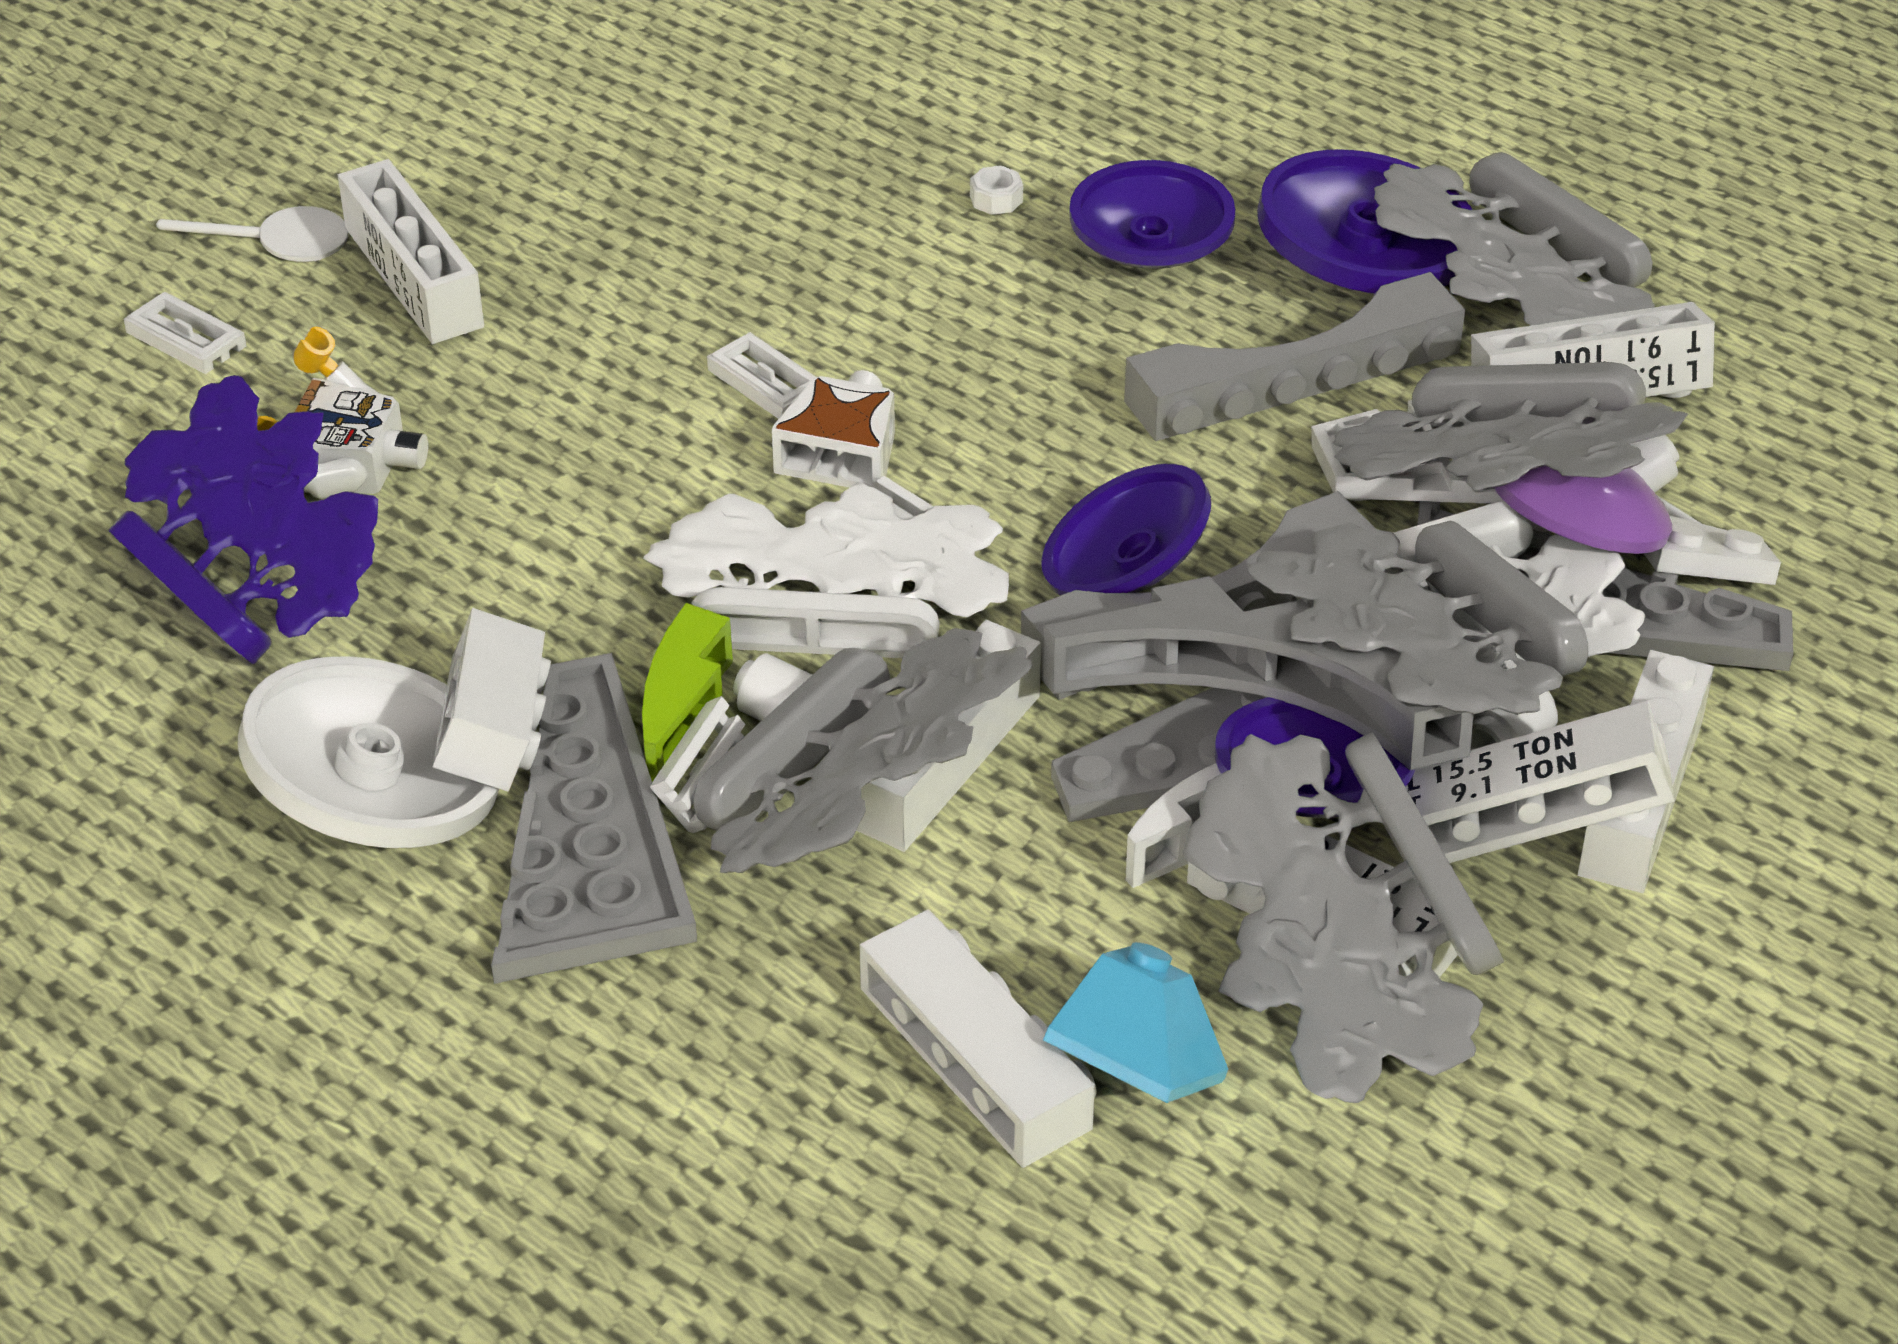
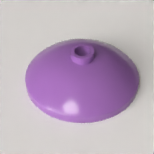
M1541 466L1529 470L1515 482L1494 488L1511 508L1528 520L1562 537L1599 549L1633 554L1650 553L1663 548L1672 531V522L1664 503L1644 479L1631 468L1624 469L1619 474L1611 477L1588 478L1562 476L1557 470L1548 466Z

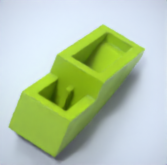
M685 603L667 628L653 656L645 683L642 707L645 761L652 782L705 703L720 696L723 697L721 676L733 663L730 618L689 603Z

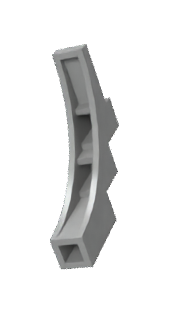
M1210 576L1152 588L1151 603L1044 625L1043 682L1053 694L1100 686L1152 683L1207 686L1282 700L1341 722L1362 735L1373 732L1381 746L1409 770L1470 756L1473 725L1472 713L1454 712L1440 706L1405 704L1397 701L1392 696L1387 675L1392 666L1397 664L1401 653L1387 648L1362 653L1344 650L1335 642L1312 644L1291 640L1289 628L1292 616L1310 608L1302 599L1243 612Z

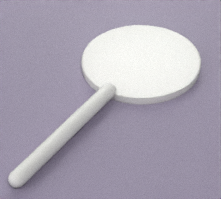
M298 206L277 211L266 218L261 227L160 219L156 223L157 228L160 230L260 238L262 246L269 253L276 257L296 262L317 261L329 257L339 251L348 238L345 222L339 215L332 211L312 206Z

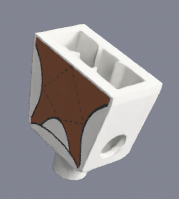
M865 370L854 372L848 381L824 376L813 378L772 428L774 473L849 488L859 482L876 488L875 481L887 474L894 440V393L889 388H884L880 379L875 374Z

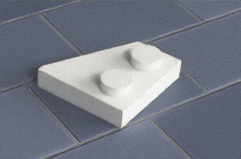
M1671 515L1669 516L1672 522V531L1666 545L1657 551L1644 553L1657 572L1770 585L1776 584L1781 564L1780 560L1764 542V539L1756 533L1740 529L1727 531Z

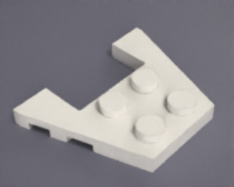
M1408 400L1407 412L1418 417L1412 406V400ZM1378 409L1311 426L1312 449L1332 492L1339 491L1346 499L1354 501L1374 499L1486 504L1504 501L1494 488L1475 491L1465 482L1468 477H1457L1446 470L1447 465L1450 463L1448 458L1436 459L1404 473L1368 481L1355 475L1350 471V466L1341 464L1334 457L1342 448L1332 443L1335 440L1334 435L1341 429L1364 424L1372 415L1381 412ZM1410 423L1404 427H1410L1417 423ZM1427 424L1415 430V432H1424L1434 428Z

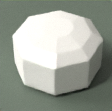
M1004 166L980 169L970 178V198L974 208L991 215L1013 212L1023 203V183L1019 173Z

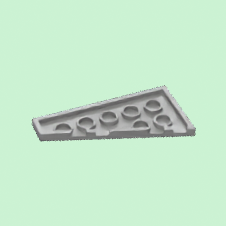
M1420 501L1417 525L1455 514L1440 510V502ZM1533 529L1534 533L1531 544L1517 559L1527 560L1536 556L1548 538L1553 535ZM1624 568L1616 579L1602 591L1604 597L1624 600L1630 606L1643 611L1645 614L1643 624L1637 629L1640 633L1637 643L1628 649L1608 653L1648 657L1650 650L1703 663L1781 671L1790 670L1793 657L1791 610L1721 588L1711 590L1706 594L1677 585V574L1657 572L1656 570L1652 576ZM1518 569L1521 573H1523L1525 576L1529 578L1528 574L1525 571H1523L1522 569ZM1429 586L1423 588V589H1426V590L1431 591V589L1429 588Z
M612 653L550 665L543 694L546 696V701L539 721L541 738L535 759L530 768L531 776L528 791L524 793L510 865L511 881L507 900L503 902L500 917L501 933L499 944L494 949L491 964L494 984L697 942L694 915L656 794L650 788L652 784L651 777Z
M1212 687L1052 760L1051 778L1068 822L1149 808L1164 793L1198 771L1215 764V740L1222 723L1239 708L1266 697Z

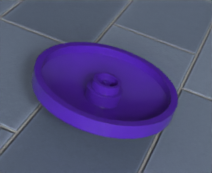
M1335 149L1313 151L1294 156L1277 165L1266 177L1257 209L1260 228L1271 246L1285 259L1303 271L1341 287L1374 294L1383 285L1429 272L1444 287L1450 284L1451 278L1455 277V273L1448 269L1446 262L1447 254L1458 251L1454 243L1438 239L1411 238L1383 229L1377 222L1375 210L1379 207V204L1374 198V188L1388 182L1383 172L1389 170L1393 164H1401L1413 169H1419L1420 167L1382 154ZM1456 190L1446 191L1449 195H1461ZM1466 200L1451 202L1453 206L1472 210Z

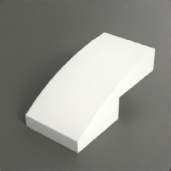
M1216 763L1191 775L1164 793L1137 820L1127 838L1125 880L1132 888L1188 864L1182 853L1190 827L1200 817L1199 801L1206 790L1207 781L1221 774Z

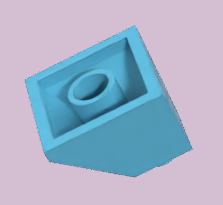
M1135 942L1129 947L1102 953L1048 1026L1043 1041L1165 1103L1220 1084L1228 1072L1226 1061L1192 975L1170 965L1172 957L1168 953L1145 943Z

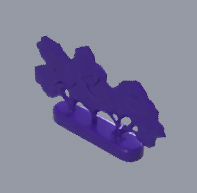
M233 375L224 377L220 383H210L199 389L196 401L190 410V427L187 430L151 431L125 458V466L130 470L125 481V498L134 503L159 500L167 504L166 522L157 531L137 513L126 511L113 523L108 531L218 636L255 665L270 648L272 641L270 636L245 613L246 604L249 600L255 598L276 599L278 605L275 615L279 632L288 638L306 635L324 617H347L349 615L351 606L357 601L359 596L356 582L373 564L372 555L375 543L372 532L377 524L378 498L374 495L345 491L330 495L324 500L308 503L304 497V487L317 476L319 453L313 449V444L320 436L324 412L312 413L310 411L288 413L269 430L258 431L257 407L260 398L241 376ZM190 489L192 495L180 509L177 500L184 490ZM197 519L202 522L204 537L208 540V548L195 563H192L167 539L175 529ZM237 546L242 548L250 558L249 577L237 590L225 594L203 572L224 548ZM265 554L268 564L262 570L256 571L259 557ZM285 565L294 567L295 574L292 578L272 586L274 582L270 578L263 585L260 584V579L272 569ZM296 586L298 589L295 595L289 599L280 595L286 588Z

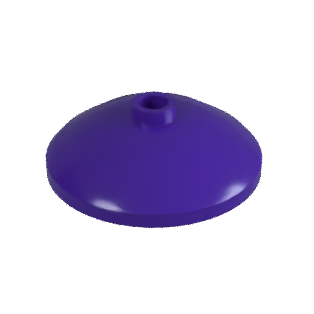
M1137 160L1105 167L1085 178L1076 187L1071 196L1069 216L1071 226L1078 238L1099 255L1123 265L1154 269L1186 265L1218 249L1225 243L1233 231L1236 209L1233 197L1228 189L1216 178L1202 170L1170 161Z
M1156 464L1142 467L1104 483L1074 505L1052 531L1045 544L1041 560L1045 579L1060 596L1074 590L1099 593H1138L1155 585L1182 563L1199 542L1211 511L1209 489L1197 472L1177 464Z
M1266 697L1236 710L1222 723L1217 732L1215 761L1221 774L1231 769L1232 750L1243 744L1246 737L1250 734L1273 745L1288 742L1299 735L1321 739L1330 754V772L1324 781V790L1347 802L1357 803L1361 799L1363 788L1346 758L1345 749L1351 742L1364 735L1341 722L1301 706ZM1384 749L1406 787L1412 779L1415 769L1409 770ZM1304 784L1298 789L1299 796L1312 798L1319 794L1312 784ZM1300 807L1296 811V816L1326 818L1323 812L1326 807Z

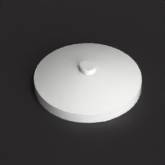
M350 656L305 660L288 665L266 677L252 691L245 704L238 733V751L243 768L258 791L283 813L303 825L328 836L361 845L384 848H415L446 842L465 834L477 826L489 814L499 792L498 788L432 768L447 684L415 669L383 660Z

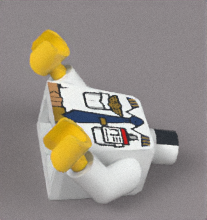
M312 327L305 340H300L294 351V363L298 369L311 374L320 371L325 376L324 379H312L295 412H324L320 436L313 444V449L319 453L317 476L304 487V492H308L319 499H326L330 495L345 491L376 494L381 490L393 465L416 469L423 468L428 454L426 434L403 431L399 403L393 397L380 394L368 386L343 361L337 364L332 360L330 355L335 347V340L332 335L321 327ZM259 416L257 430H269L279 421L272 417Z

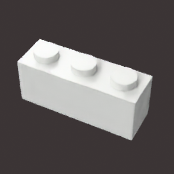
M472 608L452 656L432 768L507 792L518 768L525 770L531 768L541 738V733L535 730L541 719L546 701V696L541 695L551 665V660L542 657L544 631Z

